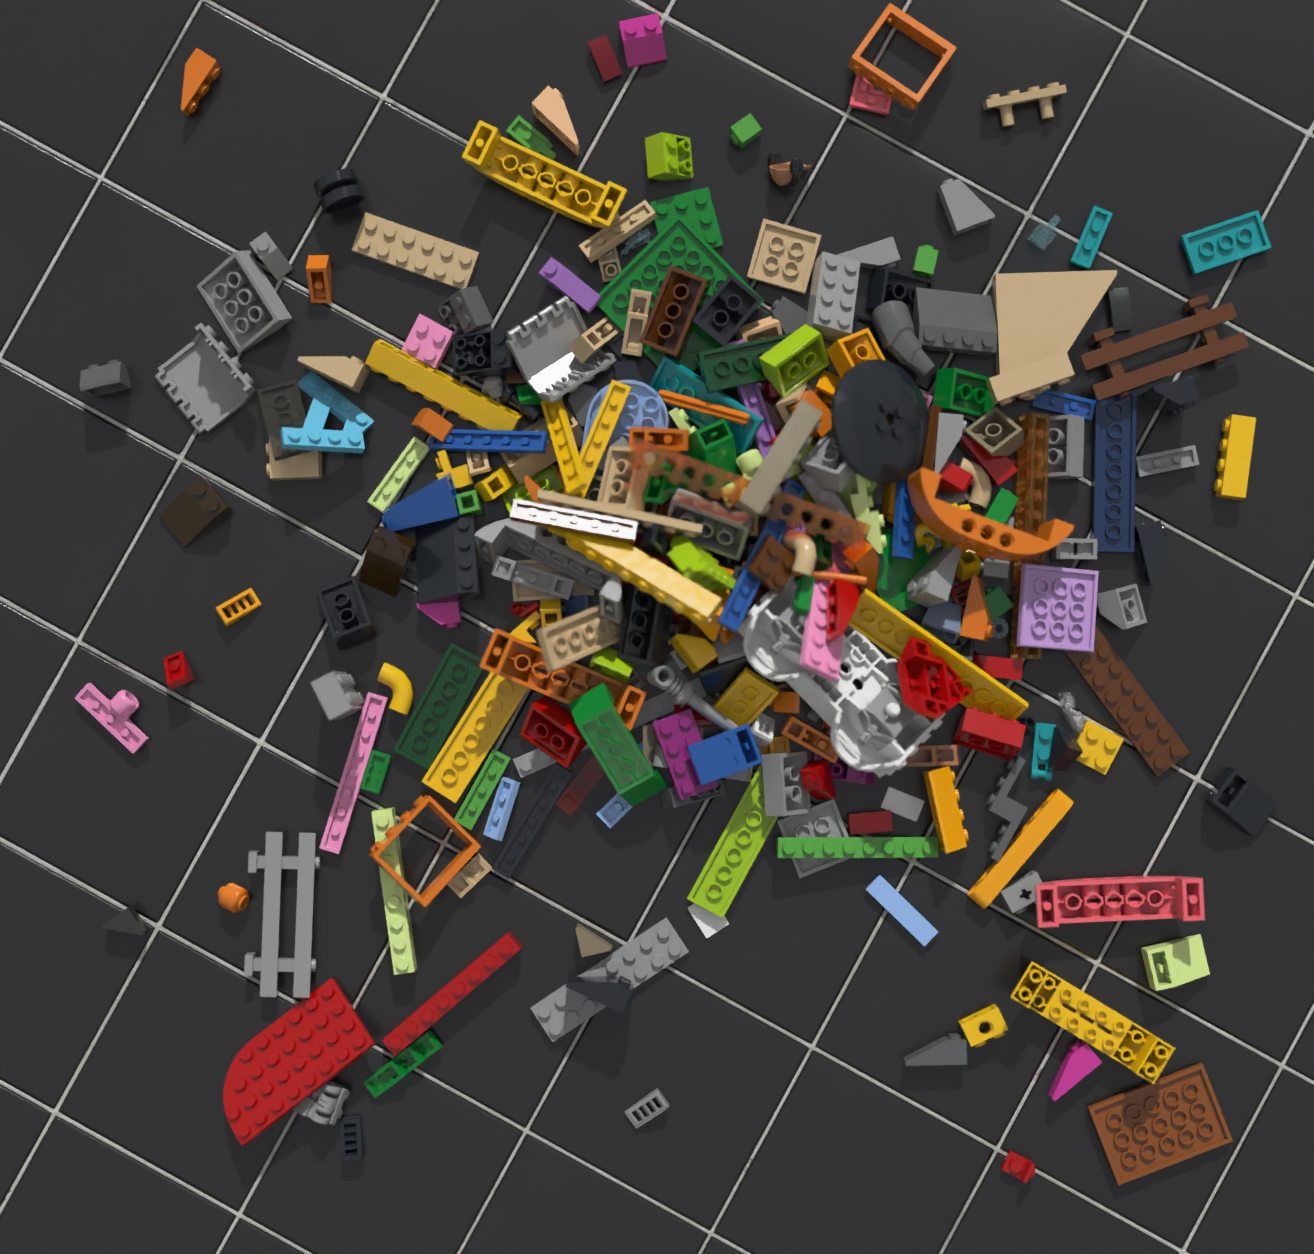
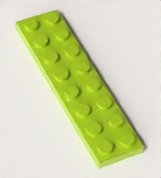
M762 763L757 768L687 897L688 900L721 918L726 914L778 816L765 815Z

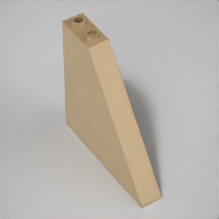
M1117 270L995 274L992 278V292L998 332L995 353L996 376L1054 355L1068 352L1116 277ZM1039 390L1033 391L1031 396L1023 400H1035L1036 396H1039L1042 392L1039 393Z

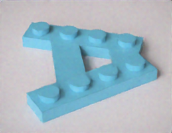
M310 371L299 381L298 386L310 395L313 401L303 428H281L282 449L363 453L365 450L363 434L373 425L374 420L315 372ZM329 412L345 424L342 431L323 429Z

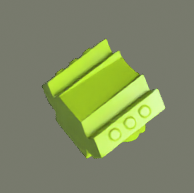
M674 536L672 538L670 546L673 550L667 553L677 573L709 592L734 588L736 580L729 576L730 573L718 565L719 561L712 557L713 554L685 536Z

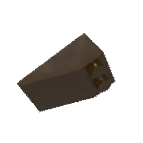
M200 476L159 517L186 548L229 513L232 508L206 477Z
M379 526L373 531L358 581L396 597L417 542Z

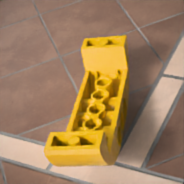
M479 120L462 155V158L476 170L509 190L568 218L594 227H610L627 193V189L608 181L607 185H604L500 135L498 128Z

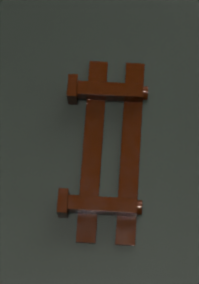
M1207 294L1193 298L1183 305L1185 313L1191 312V317L1114 344L1112 342V338L1115 335L1113 327L1094 333L1089 338L1091 346L1097 345L1098 349L1080 355V359L1085 371L1105 365L1110 377L1109 380L1091 386L1096 400L1100 401L1114 395L1119 396L1120 399L1131 395V389L1207 362H1213L1214 366L1226 361L1225 356L1249 348L1250 346L1244 332L1219 340L1214 328L1215 325L1237 318L1232 302L1207 310L1206 305L1210 302ZM1199 332L1204 346L1125 374L1119 359Z

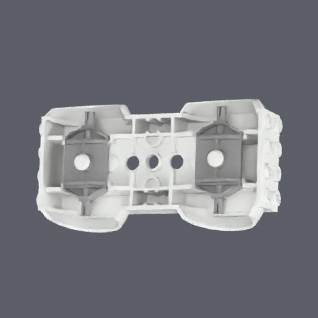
M790 576L781 594H775L769 590L745 614L737 631L744 637L743 647L747 660L762 676L770 680L786 681L831 727V743L835 752L844 762L857 770L873 771L879 778L886 774L890 776L896 769H901L907 763L905 759L908 756L911 757L918 751L919 748L917 746L920 743H924L931 736L930 732L932 729L936 730L943 723L941 719L946 713L944 712L939 718L933 719L920 715L905 705L902 701L900 681L896 669L898 661L895 658L886 659L864 635L847 625L844 631L840 665L844 664L847 667L848 673H844L840 668L839 679L832 682L800 666L806 616L793 613L794 608H792L795 600L794 592L797 589L796 581L800 577ZM854 679H858L862 683L863 687L861 690L855 689L856 687L853 685Z

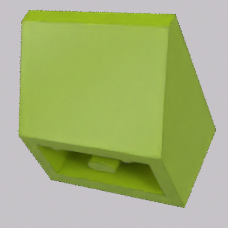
M665 132L645 138L648 178L661 181L693 178L690 138Z

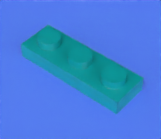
M1095 205L1092 207L1070 263L1086 270L1090 269L1113 213Z

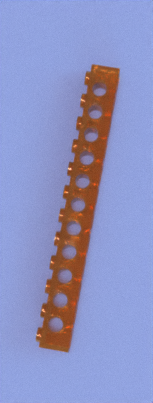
M1030 413L1019 416L1018 426L1023 429L1025 444L1018 448L1016 497L1019 500L1016 503L1015 529L1036 537L1039 526L1046 523L1050 415ZM1045 552L1030 558L1014 561L1012 600L1014 606L1012 607L1011 630L1012 659H1042V648L1017 646L1022 564L1045 566Z
M637 437L633 438L626 457L629 467L640 470L641 467L649 469L648 474L659 478L663 474L669 477L668 481L678 485L682 481L689 484L688 489L699 492L700 489L708 491L707 496L718 500L722 496L728 499L727 503L734 506L751 481ZM646 452H652L655 455L653 463L646 464L643 461V456ZM671 459L674 461L675 467L672 471L664 470L663 463L665 460ZM686 467L694 469V476L690 479H686L683 476V470ZM706 474H711L714 478V482L710 486L703 484L702 480ZM727 481L733 484V490L730 493H724L722 490L723 484ZM779 491L775 499L772 498V505L766 512V518L777 522L781 518L786 520L785 525L796 529L800 525L805 527V532L815 536L818 533L826 535L825 540L833 543L840 540L845 542L844 547L856 550L857 547L863 548L871 527L867 523ZM789 503L792 511L788 515H783L781 508L784 504ZM804 511L811 513V519L808 522L801 520V514ZM824 518H828L831 522L830 527L826 530H823L820 526ZM849 526V535L842 537L840 534L841 527Z

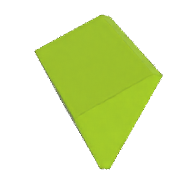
M607 646L594 653L589 669L627 684L635 662L617 657L618 651Z

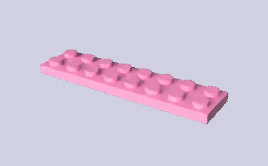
M831 530L833 567L824 571L851 575V570L844 563L846 559L842 551L838 549L839 535ZM814 579L810 611L805 619L800 666L834 682L839 679L844 633L832 642H826V586L833 581Z

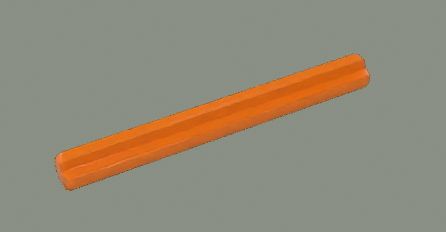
M666 390L658 391L662 400L668 404L721 419L725 418V420L746 425L750 421V415L745 412Z

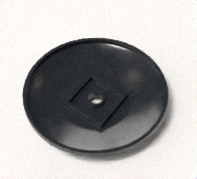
M871 359L852 366L839 380L831 404L832 431L841 455L857 474L875 483L889 484L899 482L914 473L924 458L929 424L928 408L920 388L904 369L886 360ZM886 415H887V416L889 417V419H890V423H889V424H888V422H887V420H886Z

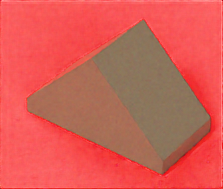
M579 923L577 924L575 930L582 957L607 952L612 949L613 945Z

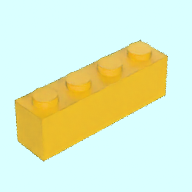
M1232 414L1223 421L1222 431H1224V437L1219 445V450L1222 451L1221 459L1217 462L1219 475L1214 483L1216 497L1236 500L1246 498L1256 424L1255 417Z

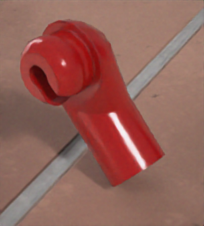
M536 600L528 606L520 603H512L510 606L511 613L521 618H528L532 613L540 610V604Z

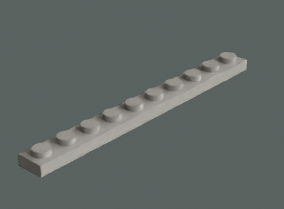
M699 677L689 681L700 698L707 696ZM666 692L644 701L632 729L674 711V705L679 704H676L674 698ZM588 743L586 744V746L583 748L582 751H584V750L590 748L589 745H588ZM539 748L513 759L521 778L557 762Z

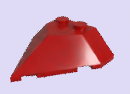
M911 637L897 664L902 701L920 715L937 719L974 691L969 686L964 687L960 681V676L940 655L936 657L931 652V646L927 641Z

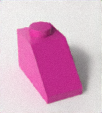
M459 601L417 604L419 610L440 625H446V629L458 627V623L463 622Z

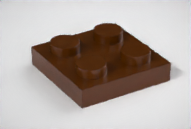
M765 536L746 571L775 594H781L793 572L792 567L796 556L772 536Z

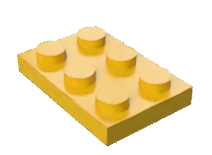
M746 667L712 707L738 726L748 723L750 725L779 694V688Z

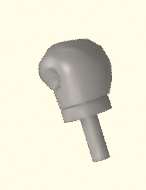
M488 376L484 379L481 390L483 394L489 395L491 399L495 398V401L501 403L500 396L504 391L502 378Z

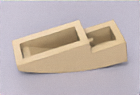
M638 289L631 290L621 351L623 354L642 355L643 344L639 340L647 323L652 292Z

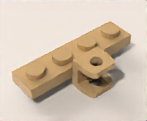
M644 200L621 217L617 212L609 228H601L602 230L581 243L579 247L590 263H592L656 219L657 214L648 202Z

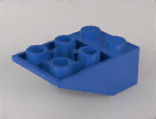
M749 723L686 746L700 786L763 762Z

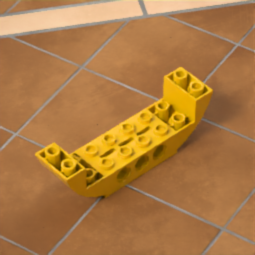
M1032 961L1010 996L1012 999L1027 1008H1031L1130 1068L1152 1084L1156 1082L1175 1049L1128 1018Z

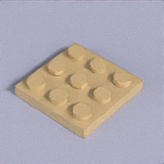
M763 219L747 278L805 295L822 235Z

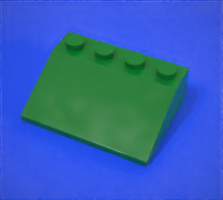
M893 527L884 530L882 535H886L887 547H884L883 553H878L875 550L879 557L876 589L880 599L897 611L902 612L920 605L906 599L908 593L907 586L931 557L926 552V545L918 547L915 536L913 559L905 560L892 557Z

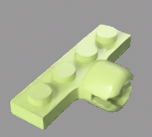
M757 449L747 451L737 458L736 462L742 472V478L719 489L727 508L738 502L761 465L763 458ZM792 463L789 467V470L792 472L788 478L801 472L797 463L796 465Z

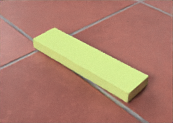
M414 436L367 502L382 513L389 508L429 453V446Z

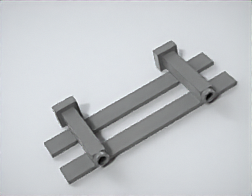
M266 832L265 855H260L258 850H251L248 857V873H257L259 868L265 869L261 957H256V952H247L245 954L244 976H253L255 971H261L260 997H277L278 972H294L293 997L310 998L311 972H316L317 960L312 958L315 869H320V857L315 856L316 833L300 832L298 856H282L283 832ZM282 869H298L295 958H278Z

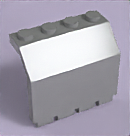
M567 296L556 301L554 306L550 305L540 311L538 317L534 315L521 323L522 328L518 325L506 333L509 338L506 343L524 380L544 401L552 403L560 401L564 394L577 390L579 388L578 385L592 380L595 374L609 369L610 365L616 361L612 353H606L600 349L581 364L568 349L588 329L575 302L570 301Z
M199 323L194 327L198 334L193 341L157 368L160 372L154 377L163 388L171 385L166 389L167 394L175 404L183 400L178 408L188 420L194 416L196 417L190 423L201 434L205 430L207 432L212 431L244 406L256 389L252 386L254 381L248 373L243 374L239 369L242 366L235 357L231 359L227 354L229 351L227 346L222 341L218 343L214 336L217 334L211 326L208 325L206 327L204 324Z

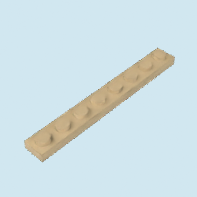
M538 489L537 501H540V504L551 506L554 504L562 508L577 509L583 512L636 521L643 524L645 528L659 524L667 533L683 532V535L689 538H696L702 532L703 525Z

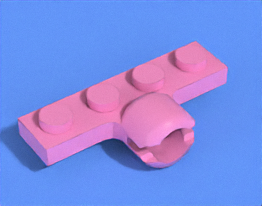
M90 682L75 697L132 754L136 753L149 739L130 720L131 714L139 706L138 699L131 692L121 690L112 700H109Z

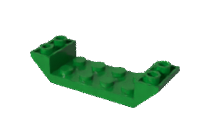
M603 682L570 701L569 706L578 729L618 794L633 807L668 786L657 769L653 770L613 705L615 699Z

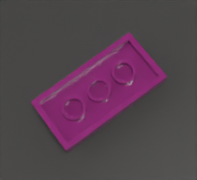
M691 709L652 722L679 800L719 786L717 780L700 786L686 746L702 741Z

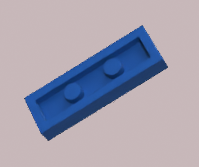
M1047 390L1036 396V399L1032 401L1031 408L1060 415L1072 414L1085 417L1086 421H1091L1096 400Z

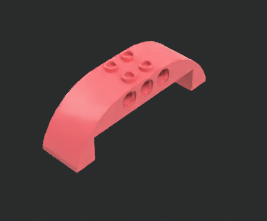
M1127 876L1057 880L1035 885L1038 928L1059 927L1060 923L1178 918L1182 921L1205 920L1203 878Z

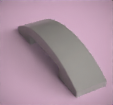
M498 555L491 575L566 600H569L575 582L574 580Z

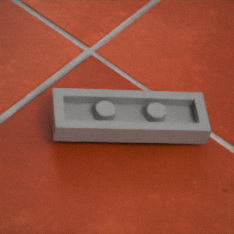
M1195 445L1136 457L1138 478L1199 465Z

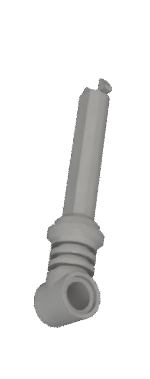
M654 666L649 669L647 673L648 682L672 696L676 704L689 705L724 732L738 726L696 695L692 683L683 681L673 673L670 667ZM660 671L663 674V679L661 681L658 678V674Z

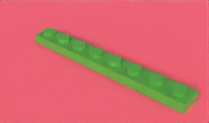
M776 837L777 858H938V837Z

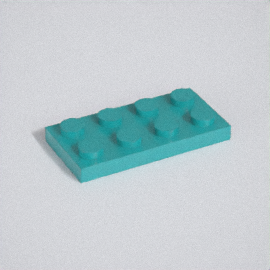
M1258 210L1180 237L1193 275L1272 248Z

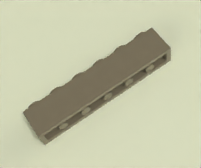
M801 399L735 507L754 519H757L760 514L763 516L766 514L771 506L768 504V501L771 497L775 499L781 490L778 486L781 480L784 482L787 480L792 472L789 470V467L792 463L796 465L802 455L799 453L802 446L804 448L808 446L812 439L809 436L812 430L817 431L821 425L822 420H820V417L823 414L822 411Z

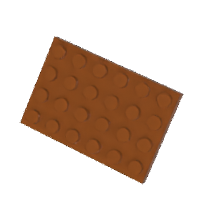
M1202 1063L1157 1079L1154 1084L1149 1082L1087 1106L1118 1186L1233 1141Z

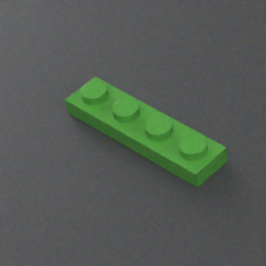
M495 749L491 751L454 818L457 823L470 830L473 829L509 764L510 757Z

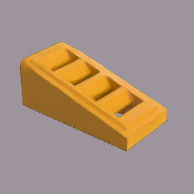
M249 588L217 606L215 609L225 627H228L262 604L252 588ZM246 596L250 597L253 605H249L245 598ZM242 600L246 609L243 610L238 601ZM233 604L235 605L239 613L235 614L231 607ZM227 609L232 617L228 618L224 610Z

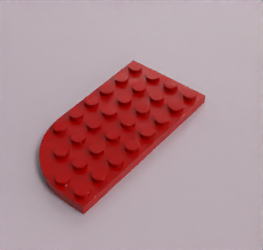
M330 978L310 994V998H304L250 1040L238 1052L231 1063L224 1083L223 1102L228 1123L241 1146L249 1144L376 1045L334 978Z

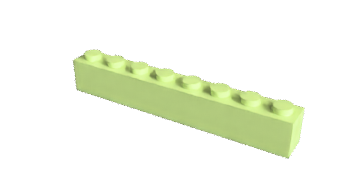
M395 807L371 811L375 842H381L386 837L384 835L391 826H397ZM398 835L379 856L405 880ZM379 866L394 975L415 972L417 970L407 893Z

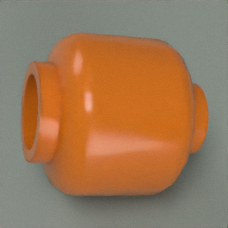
M228 883L218 891L219 905L233 913L243 911L249 903L247 890L235 883Z

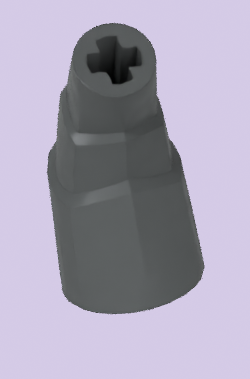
M888 301L874 309L871 321L883 349L888 350L901 364L906 365L923 379L935 364L922 350V345L915 336V329L908 306L901 301Z

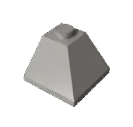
M1137 583L1097 594V607L1100 614L1124 630L1147 623Z

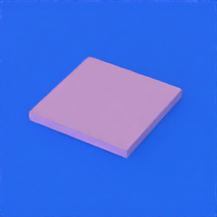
M1022 564L1017 646L1094 652L1099 571Z

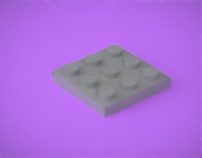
M834 799L812 806L811 813L790 815L777 820L783 837H849ZM850 858L791 859L799 878H802Z

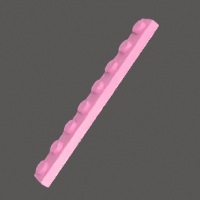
M371 692L367 694L319 847L320 849L336 854L341 852L370 753L387 705V697Z

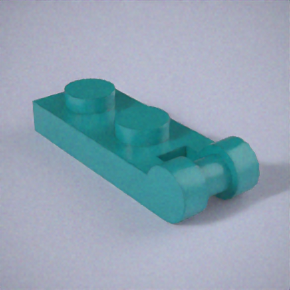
M1035 722L1036 728L1033 733L1029 777L1034 780L1044 778V781H1051L1052 768L1048 767L1056 724ZM1038 764H1045L1044 770H1038Z

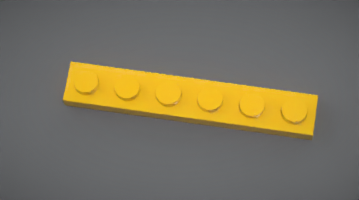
M563 399L555 403L543 400L541 402L566 491L570 496H574L589 485Z

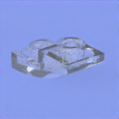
M1071 692L1058 693L1063 714L1074 732H1083L1085 717L1079 711L1073 712L1072 708H1075L1074 696H1071Z

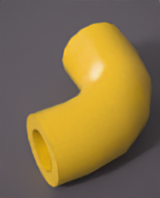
M384 663L377 681L392 689L393 697L388 708L408 715L413 699L412 684L403 671L393 665Z

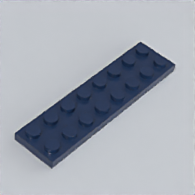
M1130 390L1131 395L1122 399L1114 395L1100 401L1096 400L1094 408L1092 539H1097V552H1134L1137 391Z

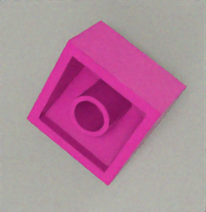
M658 13L619 21V31L627 68L667 60Z

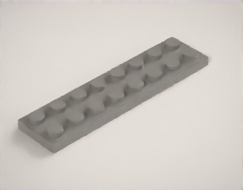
M665 917L576 977L616 976L619 978L621 975L631 980L634 989L687 954L689 950L668 918ZM564 984L531 1006L530 1009L551 1041L554 1042L607 1006L567 988L566 984Z

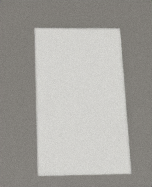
M889 787L881 808L891 810L893 813L917 822L925 801Z

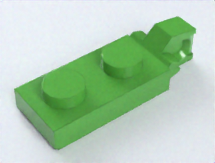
M518 116L507 128L506 133L523 147L553 161H556L558 158L557 154L551 150L553 145L521 116Z

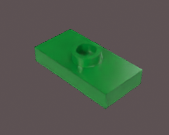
M371 750L360 789L380 794L392 755Z

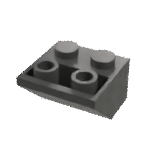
M477 286L459 289L437 306L446 328L455 332V336L475 333L494 322Z

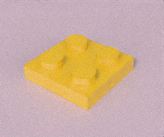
M1086 720L1076 739L1083 751L1076 761L1106 775L1124 739Z

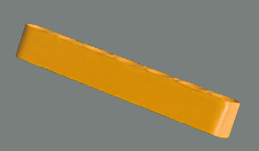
M1058 788L1055 789L1008 844L999 862L995 860L969 891L968 896L985 909L1067 813L1074 801Z

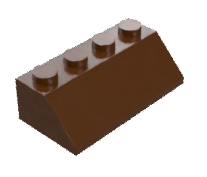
M669 266L639 342L664 355L681 360L695 325L692 320L701 310L710 288L709 281L700 276Z

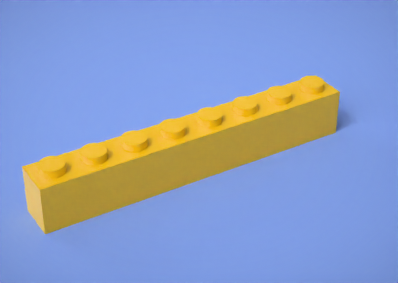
M382 339L374 342L365 362L372 371L384 373L388 376L389 380L406 385L405 388L409 391H417L423 394V397L428 401L438 402L447 411L453 410L459 414L460 418L477 423L476 426L482 430L515 431L523 416Z
M567 531L566 544L572 550L579 551L589 560L602 565L607 571L614 572L624 581L630 582L641 591L651 594L659 602L666 603L676 612L691 618L694 623L706 627L719 611L721 598L627 542Z

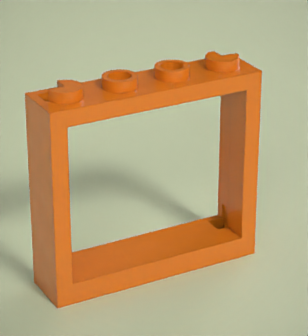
M889 3L852 55L847 67L855 71V74L867 79L871 85L882 89L887 96L894 97L904 107L907 106L915 111L952 58L957 47ZM885 21L941 58V61L918 94L860 57Z
M430 795L417 798L413 803V809L410 812H404L400 816V822L397 826H391L384 834L386 837L381 842L377 841L370 850L372 852L368 855L421 907H426L481 848ZM427 806L466 846L419 895L379 855L419 812Z

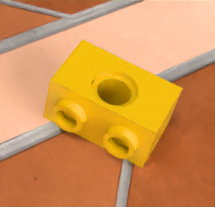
M995 1004L958 1021L971 1047H980L986 1043V1040L992 1037L994 1039L999 1038L1005 1034L1004 1031L1009 1030L999 1008ZM984 1022L988 1023V1029L985 1032H980L979 1026Z

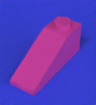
M1083 1040L1071 1044L1070 1050L1065 1054L1048 1093L1054 1102L1102 1063Z

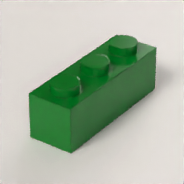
M801 575L800 578H797V589L794 592L795 600L792 605L794 614L806 616L810 611L814 577Z

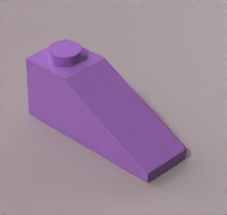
M552 257L539 271V274L547 284L564 296H567L588 313L602 299L598 293Z

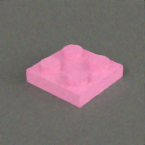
M419 314L401 350L438 369L453 340V336H455V332Z

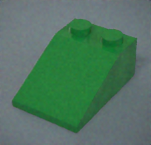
M958 368L937 369L933 405L941 406V412L981 418L994 408L986 385V381L990 377Z

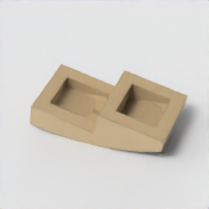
M478 853L447 885L462 898L492 869V866Z

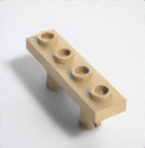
M1059 82L1047 84V88L1044 89L1034 86L1027 88V92L1020 93L1019 90L1009 91L1007 96L1000 97V94L987 96L988 99L982 102L983 110L1000 109L1002 127L1015 124L1012 112L1014 104L1037 100L1040 104L1042 119L1052 118L1054 114L1051 99L1067 93L1066 84L1059 86Z

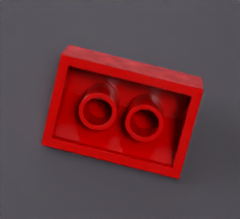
M546 695L531 704L519 735L565 768H569L587 744L575 723L573 714Z
M966 708L961 715L952 743L1009 760L1022 747L1026 725L1020 724L1017 720L1003 719L997 714L983 713L977 708Z

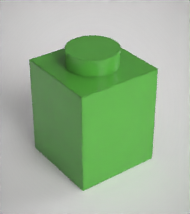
M749 113L730 127L729 137L735 145H739L742 149L761 135L762 128L751 113Z
M930 245L919 246L915 253L911 273L931 278L934 273L938 250H934V247Z
M476 490L456 494L460 515L473 514L478 516L485 514L482 498Z

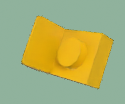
M535 611L510 634L525 642L537 643L528 630L531 629L533 631L541 624L539 621L541 615Z

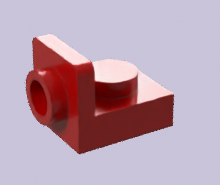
M1009 1150L1002 1163L1001 1170L1027 1183L1028 1179L1031 1180L1034 1176L1035 1165L1031 1160Z

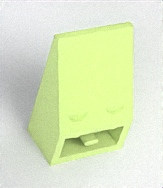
M1201 934L1141 947L1149 986L1155 991L1176 987L1210 974Z

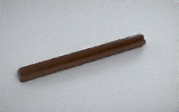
M932 405L930 407L924 458L921 464V468L923 467L933 471L936 452L938 416L942 411V407L939 405ZM914 511L913 522L923 524L916 511Z

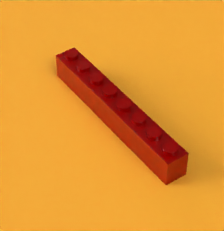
M508 931L382 1039V1042L396 1056L522 948L520 942Z

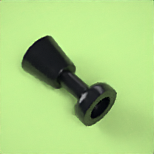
M512 384L509 385L501 395L500 401L504 404L509 401L520 408V413L531 424H534L543 412L542 407L520 404L518 396L515 395L516 387Z

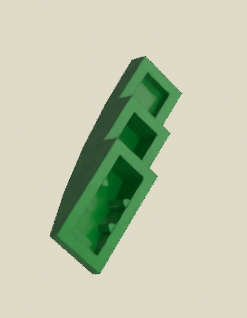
M431 1030L427 1031L364 1080L363 1084L374 1098L378 1097L442 1047L441 1043Z

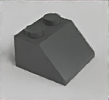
M110 360L107 362V365L99 366V364L87 366V369L81 370L80 391L95 397L130 389L131 384L126 364L121 361L119 362V360Z

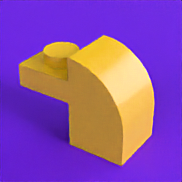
M446 450L437 452L439 458H436L439 470L443 469V472L436 474L437 478L451 473L456 490H462L475 485L467 464L452 469Z

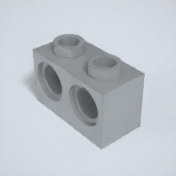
M1065 538L1061 543L1051 548V559L1096 560L1097 539Z

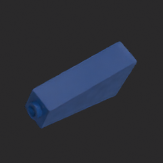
M451 473L445 474L387 508L382 515L383 525L391 531H397L459 516L457 493Z

